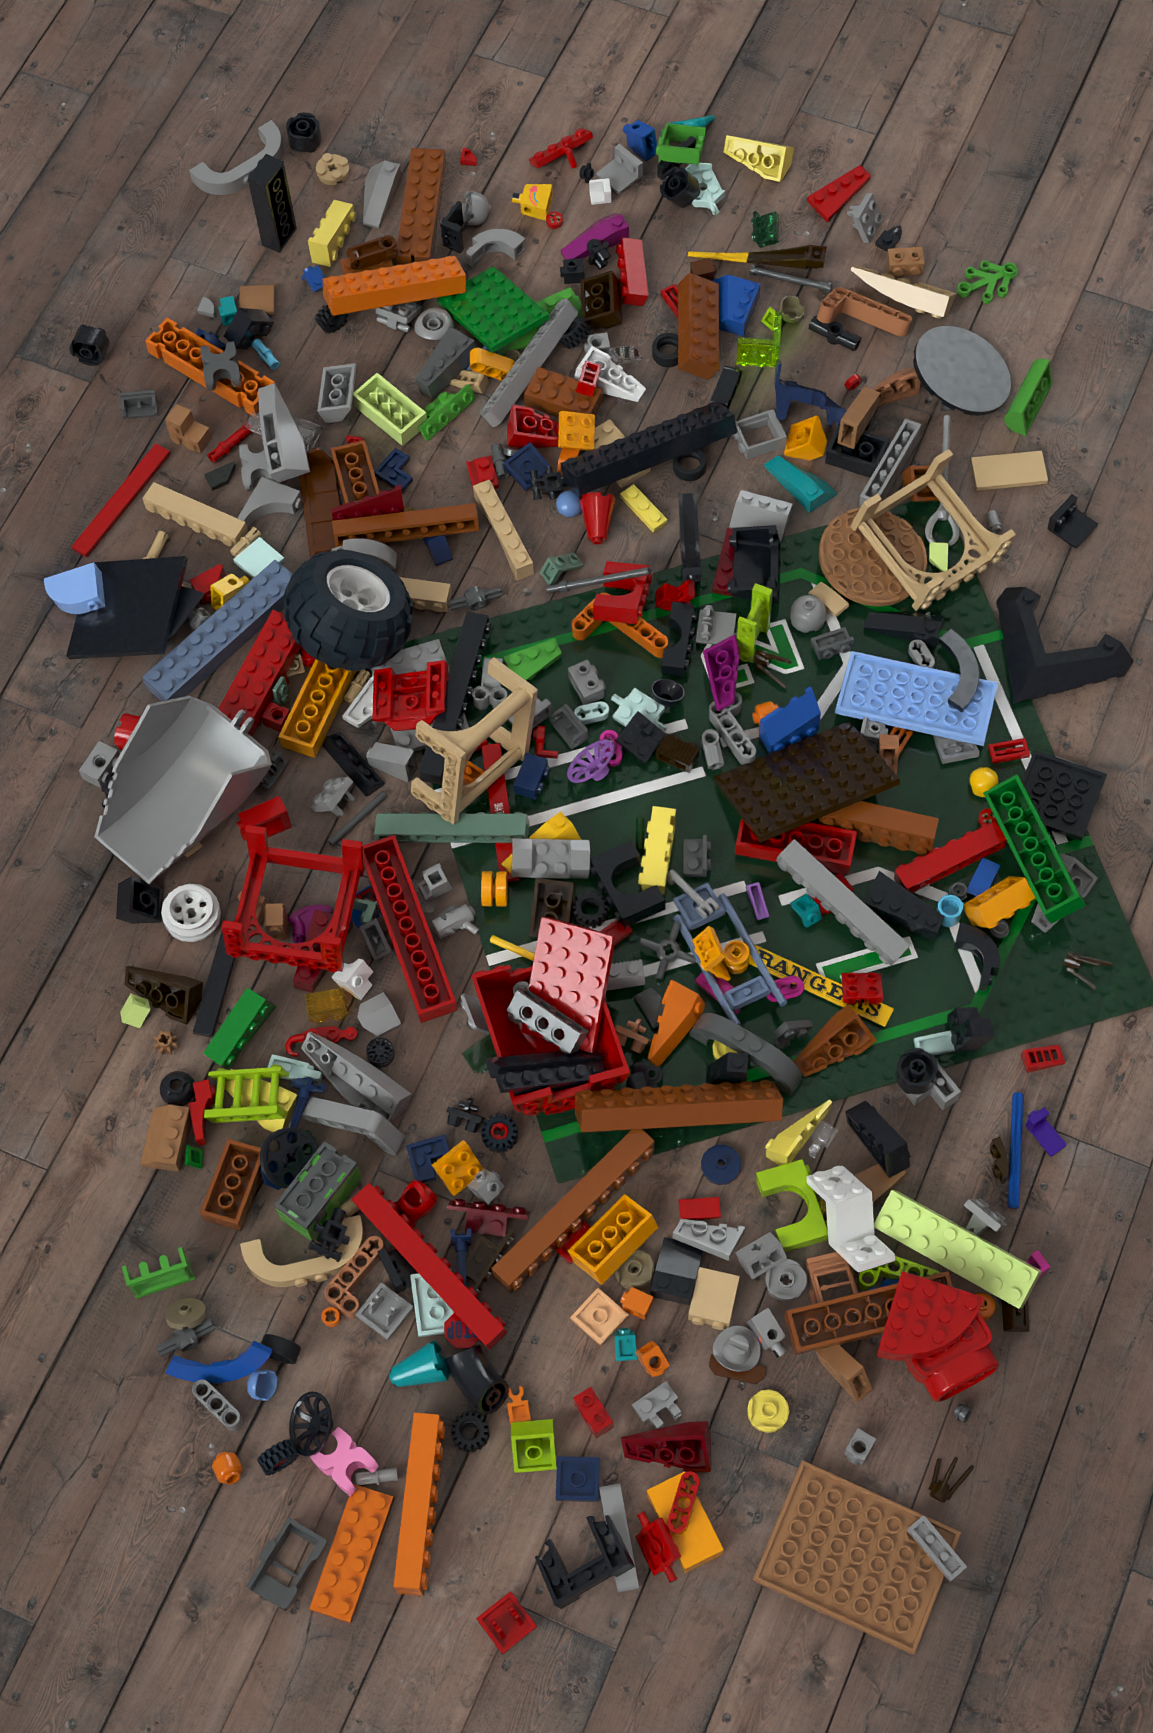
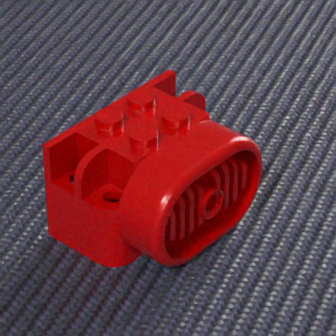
M979 1312L968 1331L954 1345L928 1358L904 1360L908 1372L912 1373L916 1381L924 1384L934 1402H941L984 1380L999 1367V1363L989 1347L992 1340L991 1331Z

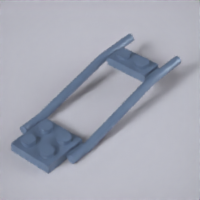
M708 883L694 889L705 901L711 897L720 907L718 910H715L710 906L714 911L711 915L704 911L708 916L706 919H703L696 912V907L699 905L687 893L673 899L681 914L675 915L673 920L681 924L680 932L729 1020L741 1026L733 1010L736 1011L769 995L770 992L773 993L781 1007L787 1004L786 999L769 973L725 893L716 897ZM727 912L743 942L748 946L749 953L762 977L760 975L726 991L723 995L713 974L709 971L706 972L701 967V961L694 951L693 937L689 930L691 931L713 921Z

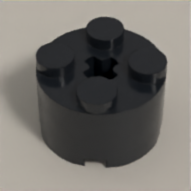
M301 112L296 117L288 119L286 130L291 149L300 152H315L322 140L319 121L311 113Z
M673 167L664 174L662 178L663 183L662 185L660 184V192L663 197L676 206L684 208L700 195L698 179L686 169Z
M84 324L80 325L69 347L71 355L78 357V361L85 365L95 366L99 362L101 363L109 347L106 331L102 328H95Z
M912 1048L905 1051L899 1058L896 1067L895 1077L898 1085L907 1094H922L929 1091L936 1080L938 1072L937 1060L934 1055L921 1048Z

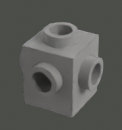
M486 1169L478 1172L468 1185L476 1197L487 1204L496 1198L505 1186L500 1181L501 1176L494 1170L490 1172Z

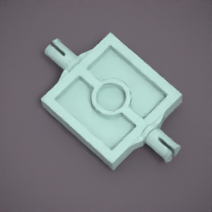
M636 688L625 699L616 693L612 696L611 700L619 705L618 710L613 715V719L623 726H626L634 714L639 711L663 732L666 731L667 726L659 722L665 707L658 704L652 698Z

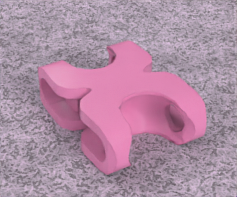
M337 1427L332 1432V1435L338 1441L335 1452L330 1455L318 1452L310 1456V1458L324 1474L332 1476V1479L347 1495L352 1496L357 1491L351 1482L353 1472L359 1468H365L374 1473L379 1465L365 1449L357 1447L352 1438L340 1427Z

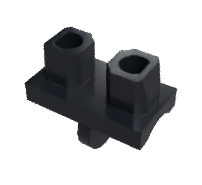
M591 239L587 243V250L590 253L588 262L590 265L595 263L599 270L607 266V260L611 257L607 251L609 247L607 241L603 245L597 239Z
M470 1097L467 1102L459 1101L458 1106L464 1108V1110L448 1106L446 1111L449 1113L447 1124L459 1127L461 1117L468 1119L465 1130L473 1133L477 1132L480 1123H484L485 1118L470 1113V1111L478 1112L479 1109L478 1106L473 1105L474 1099Z

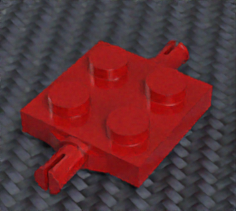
M645 1511L639 1513L637 1517L641 1522L642 1529L635 1538L653 1575L656 1576L665 1572L669 1583L676 1581L678 1578L672 1567L681 1558V1555L662 1517L650 1523Z

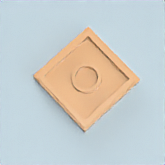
M597 1288L570 1319L602 1346L628 1318L629 1314L600 1288Z

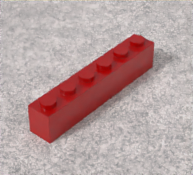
M996 821L990 824L985 823L974 832L968 831L962 838L952 839L941 848L936 847L925 856L920 855L907 865L901 864L895 870L894 880L909 892L914 893L1005 848L1007 840Z

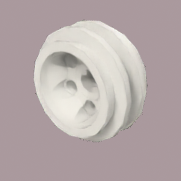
M186 884L177 887L168 894L162 905L161 914L166 929L173 937L181 941L196 942L203 940L214 933L220 923L221 910L217 897L210 889L200 884ZM205 903L206 906L200 907V904ZM182 920L184 924L178 923V921Z

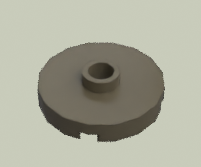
M636 1250L614 1273L617 1281L624 1288L630 1290L633 1287L639 1290L646 1287L652 1281L656 1267L649 1254L642 1250Z
M195 1298L177 1300L166 1308L164 1313L166 1323L171 1328L183 1330V1327H188V1329L200 1325L206 1318L205 1304Z

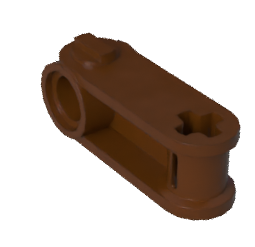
M385 235L348 248L346 255L350 258L351 268L357 270L394 259L398 255L396 239L391 235Z

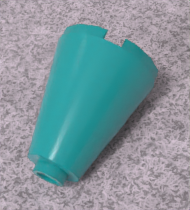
M436 1340L429 1342L394 1365L389 1373L391 1383L393 1385L396 1384L397 1387H405L449 1380V1370L444 1361L446 1358H442L440 1354L442 1349Z

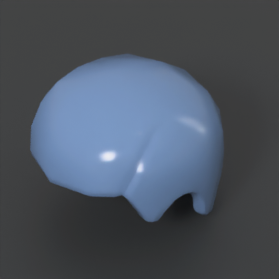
M572 490L561 493L556 500L558 513L565 517L578 515L581 512V496Z
M257 1369L247 1381V1392L251 1398L263 1401L270 1400L277 1388L278 1379L276 1373L268 1369Z

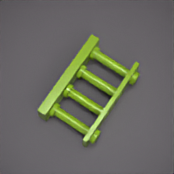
M756 583L752 589L751 610L747 619L739 616L737 642L740 650L739 659L753 663L756 639L759 633H767L770 628L773 589Z
M271 1065L269 1068L240 1070L219 1068L208 1073V1076L217 1081L215 1107L204 1112V1118L210 1122L225 1123L285 1119L286 1111L277 1104L279 1078L289 1077V1072L283 1069L282 1066ZM261 1078H271L270 1099L267 1106L259 1105ZM253 1079L251 1105L249 1107H241L243 1080ZM235 1080L233 1106L225 1109L223 1108L225 1081Z

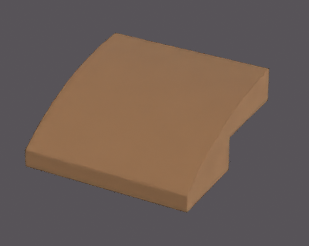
M275 285L240 286L239 308L261 309L267 315L274 314Z

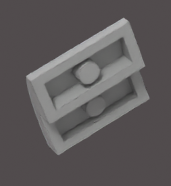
M933 735L942 764L979 757V750L976 744Z

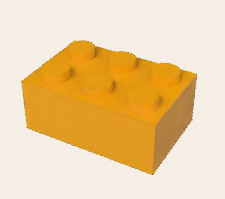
M1008 876L963 905V909L972 926L990 929L999 924L998 921L1013 916L1015 914L1014 911L1029 906L1031 904L1030 901L1035 899V896L1026 878Z

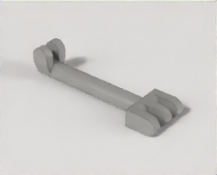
M672 869L668 872V883L671 886L675 883L678 884L699 905L696 907V912L703 919L708 917L704 911L709 915L714 913L710 906L715 910L720 908L711 897L705 901L675 870Z

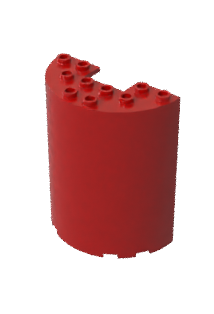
M499 965L493 970H481L471 975L497 1057L560 1051L559 1046L554 1043L521 1033L522 1023H514L507 1017L509 1012L506 1010L514 997L513 987L522 981L530 984L533 965L525 969L517 968L512 972L510 965ZM605 1000L595 1050L605 1055L602 1061L606 1071L590 1075L587 1084L569 1089L551 1091L550 1087L518 1095H515L514 1092H509L513 1108L516 1112L524 1111L525 1115L535 1116L539 1112H545V1115L569 1111L575 1109V1092L583 1090L601 1091L603 1089L616 1090L615 1085L617 1083H624L630 1070Z

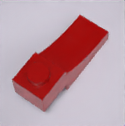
M208 1079L193 1083L196 1101L188 1103L195 1140L198 1146L207 1145L205 1133L207 1119L204 1118V1112L209 1110L211 1105L215 1104L216 1088L215 1085L211 1086Z

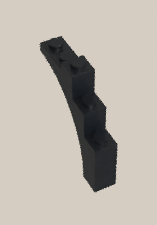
M697 493L678 494L682 582L689 579L694 581V585H697V582L701 581L702 575Z

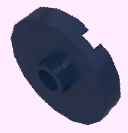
M197 328L195 331L196 335L225 351L226 344L218 340V335L211 331L207 333Z
M715 1145L703 1154L701 1171L711 1183L727 1185L739 1176L741 1159L732 1147ZM722 1161L725 1165L719 1166L717 1163Z

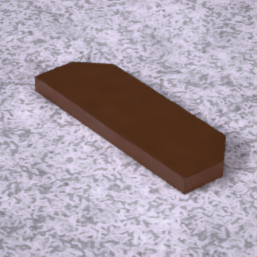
M711 1354L709 1368L717 1376L751 1384H757L765 1376L766 1367L756 1365L748 1371L736 1372L723 1367L713 1354Z

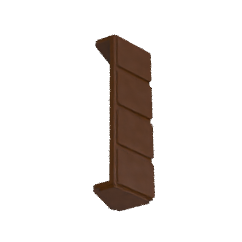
M321 448L307 451L310 472L299 475L310 558L317 553L332 551V548H335L331 509L341 505L338 479L333 460Z

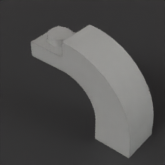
M491 229L479 233L472 238L473 247H470L466 252L467 264L473 267L483 256L490 252H503L515 260L526 250V239L520 234L507 229Z
M348 539L343 540V546L332 548V551L343 549L360 552L381 561L391 570L396 569L397 553L389 546L378 541Z

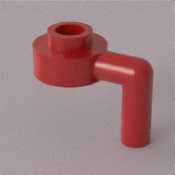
M537 726V729L533 730V740H536V756L558 759V751L543 750L546 726Z

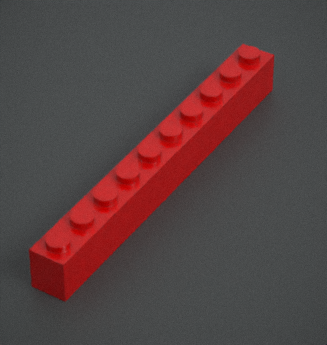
M368 1183L351 1200L490 1350L507 1334V1331L504 1329L506 1326L504 1321L499 1316L494 1318L491 1315L492 1309L485 1301L482 1303L476 1298L478 1296L477 1292L471 1286L468 1289L463 1284L464 1278L457 1271L453 1274L449 1269L451 1264L444 1257L440 1259L436 1255L438 1250L430 1242L426 1244L422 1240L425 1236L417 1228L413 1230L409 1226L411 1221L404 1214L400 1216L396 1212L398 1207L390 1199L386 1201L382 1197L385 1193L377 1185L373 1187Z

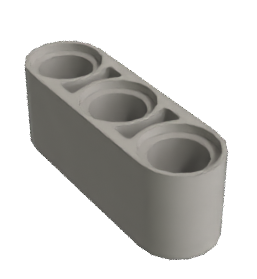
M198 1380L194 1383L192 1387L194 1396L229 1431H237L241 1428L243 1418L240 1413L209 1382ZM201 1388H208V1392L205 1395H198ZM221 1401L223 1403L221 1408L214 1410V1403ZM236 1415L237 1420L233 1424H228V1418Z

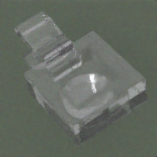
M821 1120L810 1137L814 1142L809 1148L808 1155L815 1158L822 1146L828 1149L839 1130Z

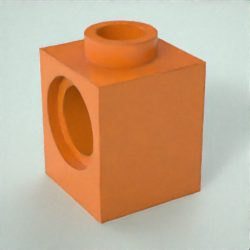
M631 1287L629 1292H624L620 1302L623 1303L622 1309L645 1321L654 1303V1297Z
M652 1340L635 1351L645 1371L652 1377L662 1375L666 1368L670 1366L659 1346ZM656 1356V1362L650 1365V1360Z

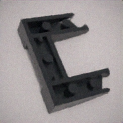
M605 1515L606 1521L595 1522L594 1516L586 1517L602 1555L571 1573H568L551 1539L545 1542L549 1549L543 1558L535 1556L556 1607L563 1609L580 1599L579 1595L612 1576L618 1577L635 1567L609 1515Z

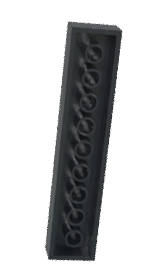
M718 401L710 402L706 406L695 408L693 411L680 414L676 418L665 420L658 425L647 427L643 431L632 433L630 436L617 439L610 444L601 445L595 450L586 451L582 455L567 459L561 463L564 482L581 496L736 434L735 415Z

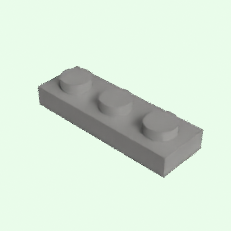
M924 1515L907 1529L909 1534L949 1582L967 1568L965 1563Z

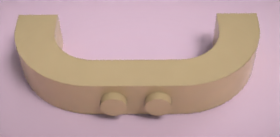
M360 1215L343 1220L342 1225L347 1227L345 1236L350 1237L347 1245L341 1243L336 1250L343 1253L339 1262L332 1258L326 1259L325 1256L288 1265H275L266 1259L264 1247L260 1239L241 1243L242 1255L251 1273L267 1285L274 1287H302L307 1285V1282L315 1280L316 1282H323L328 1277L337 1275L364 1243L363 1221Z

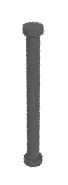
M752 264L750 275L767 276L823 289L830 293L832 288V282L815 281L759 268Z

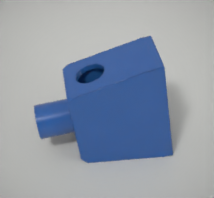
M636 120L631 125L626 124L623 127V133L626 134L629 148L646 162L656 155L657 140L655 128L639 120Z

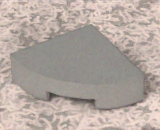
M203 297L197 309L198 314L214 318L215 309L213 303Z

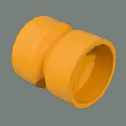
M740 940L729 942L724 948L726 968L732 974L743 973L749 966V948Z

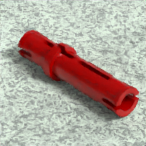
M245 423L225 441L218 443V446L207 454L209 460L215 463L222 456L229 454L234 446L254 432L251 425Z

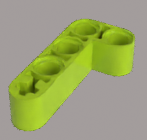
M895 1256V1261L861 1271L858 1278V1287L863 1291H868L876 1286L879 1276L888 1279H899L902 1271L907 1273L915 1271L919 1277L941 1272ZM894 1264L899 1270L896 1272L891 1271L888 1266ZM868 1276L872 1278L873 1282L867 1284L862 1278Z

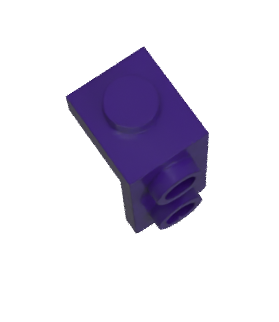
M1044 1107L1039 1111L1035 1109L1028 1115L1029 1118L1025 1126L1048 1155L1052 1157L1064 1149L1066 1143L1047 1121L1049 1112Z

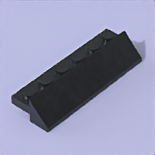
M560 1050L487 1058L485 1060L490 1077L496 1078L500 1093L514 1092L515 1095L526 1094L550 1087L551 1091L573 1088L587 1084L590 1075L606 1071L602 1061L605 1055L596 1050L593 1053L578 1050L571 1054H566Z

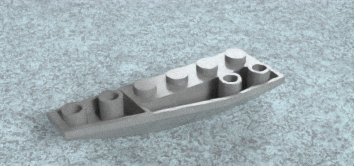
M273 383L259 388L260 424L269 475L279 483L310 472L304 439L276 384Z
M308 1032L301 1049L351 1106L375 1111L383 1115L392 1124L405 1109L412 1094L362 1058L313 1032Z

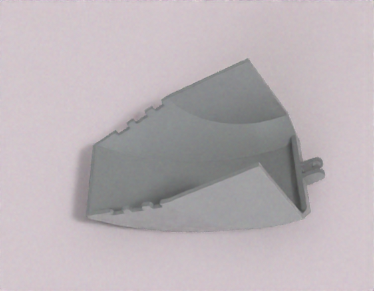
M191 696L148 704L114 764L112 771L114 772L113 780H110L108 785L110 791L108 798H105L103 803L105 805L104 813L100 815L94 837L148 884L155 881L231 815L255 790L271 767L272 763L268 750L248 734L254 719L248 717L242 727H239L246 713L244 710L238 711L233 720H231L214 705Z

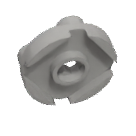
M786 1259L767 1271L765 1284L769 1295L777 1300L789 1302L799 1299L805 1291L807 1275L796 1261ZM786 1275L789 1276L788 1278L792 1280V1283L783 1285L780 1279H784Z

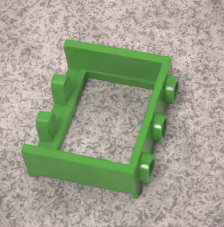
M666 123L665 129L661 130V137H659L656 147V155H659L658 162L663 160L685 164L694 163L699 166L705 143L706 127ZM690 136L696 139L695 149L669 146L670 141L683 142Z
M182 1247L178 1248L181 1263L170 1266L167 1256L162 1255L159 1258L162 1269L150 1273L148 1264L141 1262L139 1268L142 1276L136 1278L133 1277L126 1265L122 1266L126 1285L131 1289L136 1299L195 1280L191 1262Z

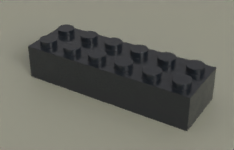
M265 154L258 161L253 172L249 173L248 183L262 246L280 253L297 230L284 161Z

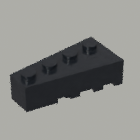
M881 871L878 872L864 902L883 921L934 942L943 924L944 916Z
M865 1100L845 1111L847 1124L889 1178L910 1167L909 1158H911V1155L908 1151L907 1142L884 1120L874 1106H871Z

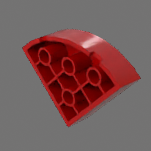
M902 1271L876 1357L894 1361L918 1360L943 1352L954 1345L968 1331L977 1317L984 1297Z

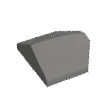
M384 992L360 1004L357 1018L362 1027L375 1036L380 1037L402 1025Z

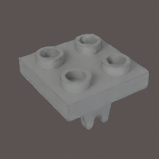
M866 193L861 204L851 206V211H848L847 214L853 217L855 224L852 226L854 229H858L863 243H870L883 217L873 193Z
M349 777L327 780L323 786V791L315 796L313 799L314 803L310 808L315 812L331 811L338 817L339 815L343 816L344 812L337 804L341 798H344L347 802H353L355 798L347 791L353 781Z
M981 1198L968 1199L964 1204L973 1213L966 1229H974L973 1233L976 1235H980L988 1227H991L995 1232L1003 1231L1008 1225L1004 1222L1005 1218L997 1211H990L988 1209L989 1205Z
M380 1283L355 1315L389 1341L414 1307L383 1283Z

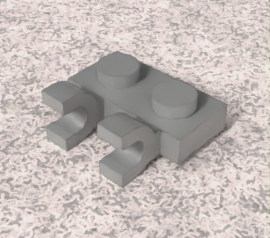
M667 1381L632 1404V1408L642 1422L645 1424L647 1421H650L655 1429L664 1427V1423L658 1414L665 1409L669 1411L675 1421L682 1416L681 1410L675 1404L678 1401V1397Z

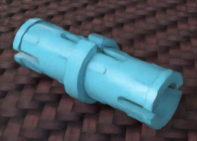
M260 339L253 341L252 347L259 354V358L265 361L271 370L277 369L280 362L272 355L271 349L267 348Z

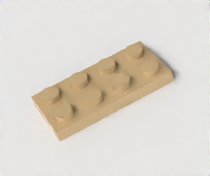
M610 419L595 427L594 450L601 445H607L617 439L625 438ZM651 468L618 480L616 483L623 488L650 472Z

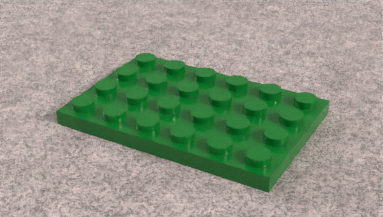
M494 266L468 280L465 293L437 298L438 304L492 353L550 319L549 313Z

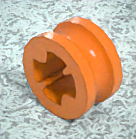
M334 1307L324 1309L321 1314L322 1321L327 1327H336L340 1323L339 1311ZM330 1313L332 1315V1313H335V1320L331 1321L330 1319V1322H328L327 1314Z

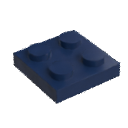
M531 442L503 462L504 468L525 492L532 487V484L529 483V480H531L529 471L538 470L539 479V476L546 474L545 467H550V464Z
M557 1456L556 1501L598 1502L600 1458Z

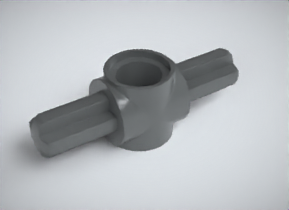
M478 586L470 587L465 591V596L449 600V607L451 610H456L468 606V609L477 611L485 607L486 601L501 597L502 592L500 587L484 591Z
M208 1319L191 1329H188V1327H183V1330L175 1329L172 1338L156 1346L158 1354L164 1356L178 1348L182 1352L193 1349L198 1345V1338L215 1330L213 1321Z

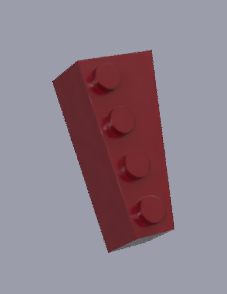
M315 910L305 942L321 935L329 926L333 914ZM353 919L350 920L348 933L353 928ZM320 944L313 946L315 952L321 953ZM298 965L293 978L294 988L313 993L325 974L326 969H310L306 966Z

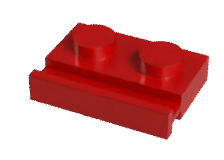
M491 455L477 458L470 462L466 461L472 488L474 485L490 480L494 489L499 488Z

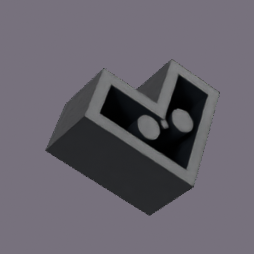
M239 308L224 337L229 342L234 341L236 349L247 350L255 336H267L270 333L274 321L261 309Z
M956 1007L947 1015V1023L950 1026L952 1035L951 1042L954 1045L955 1052H977L994 1037L991 1018H979L977 1007Z

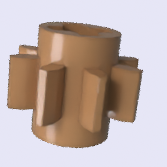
M171 1030L168 1032L160 1031L158 1037H154L155 1042H157L154 1048L155 1050L160 1049L161 1055H164V1053L172 1055L174 1048L178 1049L175 1043L178 1041L176 1035L172 1036Z

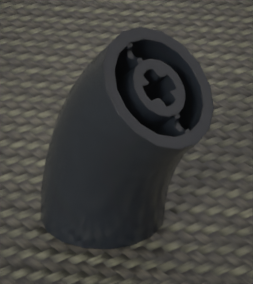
M481 1345L444 1359L459 1390L481 1414H492L503 1405L508 1396L509 1385L491 1366Z

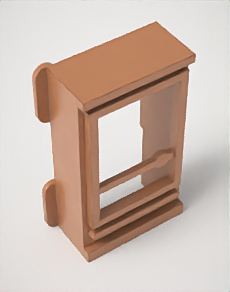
M837 1252L806 1259L805 1265L812 1287L809 1291L812 1304L824 1302L821 1294L822 1290L827 1291L828 1289L849 1284L852 1294L858 1293L853 1276V1267ZM845 1271L848 1281L819 1287L817 1277Z

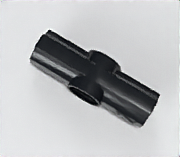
M817 315L811 319L808 328L826 337L828 343L832 345L840 344L852 351L857 350L862 338L843 329V325L840 322L828 324L820 322L817 319Z

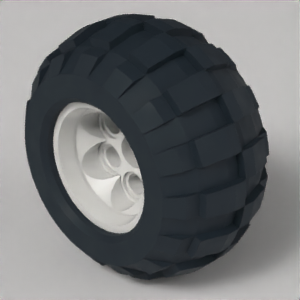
M343 549L317 553L299 566L292 574L285 589L284 618L292 637L306 653L331 667L349 671H360V669H372L381 666L400 652L411 632L413 603L409 592L397 574L387 565L369 555Z

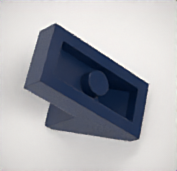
M444 535L422 538L436 566L453 560Z

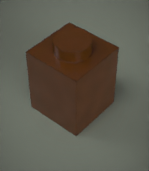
M710 258L690 262V273L710 281L714 280L717 270Z

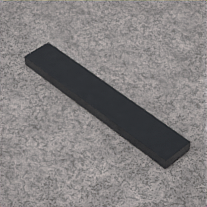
M222 931L193 1029V1034L211 1038L214 1035L235 961L234 957L226 954Z

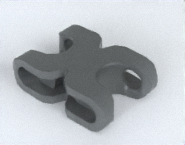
M234 341L227 342L225 351L220 354L211 353L208 345L200 347L207 391L216 390V382L222 378L231 380L233 387L241 386V376Z

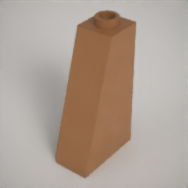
M867 387L861 390L841 419L838 444L852 449L855 448L879 405L880 392Z
M879 1164L854 1176L872 1191L874 1207L904 1180L907 1169L889 1178Z

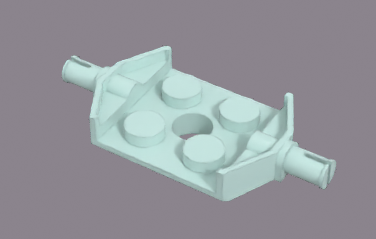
M699 162V166L694 163L689 164L685 169L698 179L699 188H706V190H700V195L693 200L692 205L694 207L711 209L712 214L715 215L716 212L717 215L719 210L716 204L725 197V190L722 191L712 170V164Z

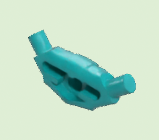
M714 115L670 123L706 127L715 120Z

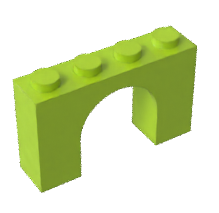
M803 1159L757 1172L755 1178L761 1197L783 1191H791L799 1194L807 1204L808 1212L801 1221L775 1229V1238L782 1244L785 1253L828 1240L827 1221H824L822 1216L824 1214L823 1205L821 1202H817L815 1195H818V1193L807 1184L806 1176L811 1175L809 1166L804 1165Z

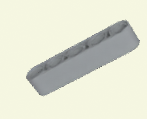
M620 1483L599 1487L604 1519L605 1515L610 1516L635 1566ZM635 1567L615 1577L618 1593L639 1589Z

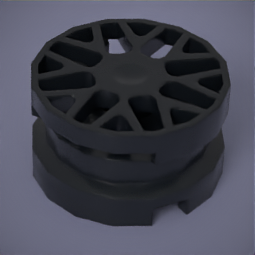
M374 1038L367 1045V1058L373 1066L379 1068L386 1067L393 1061L395 1056L394 1047L387 1038Z

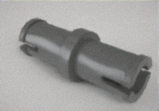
M500 443L492 444L493 465L496 466L498 479H501V477L506 479L509 477V473L503 466L506 457L503 455L502 445Z

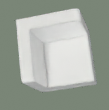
M609 178L590 180L591 204L611 203Z

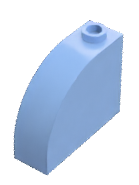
M94 562L44 578L47 594L58 608L64 612L82 614L105 607L102 572Z

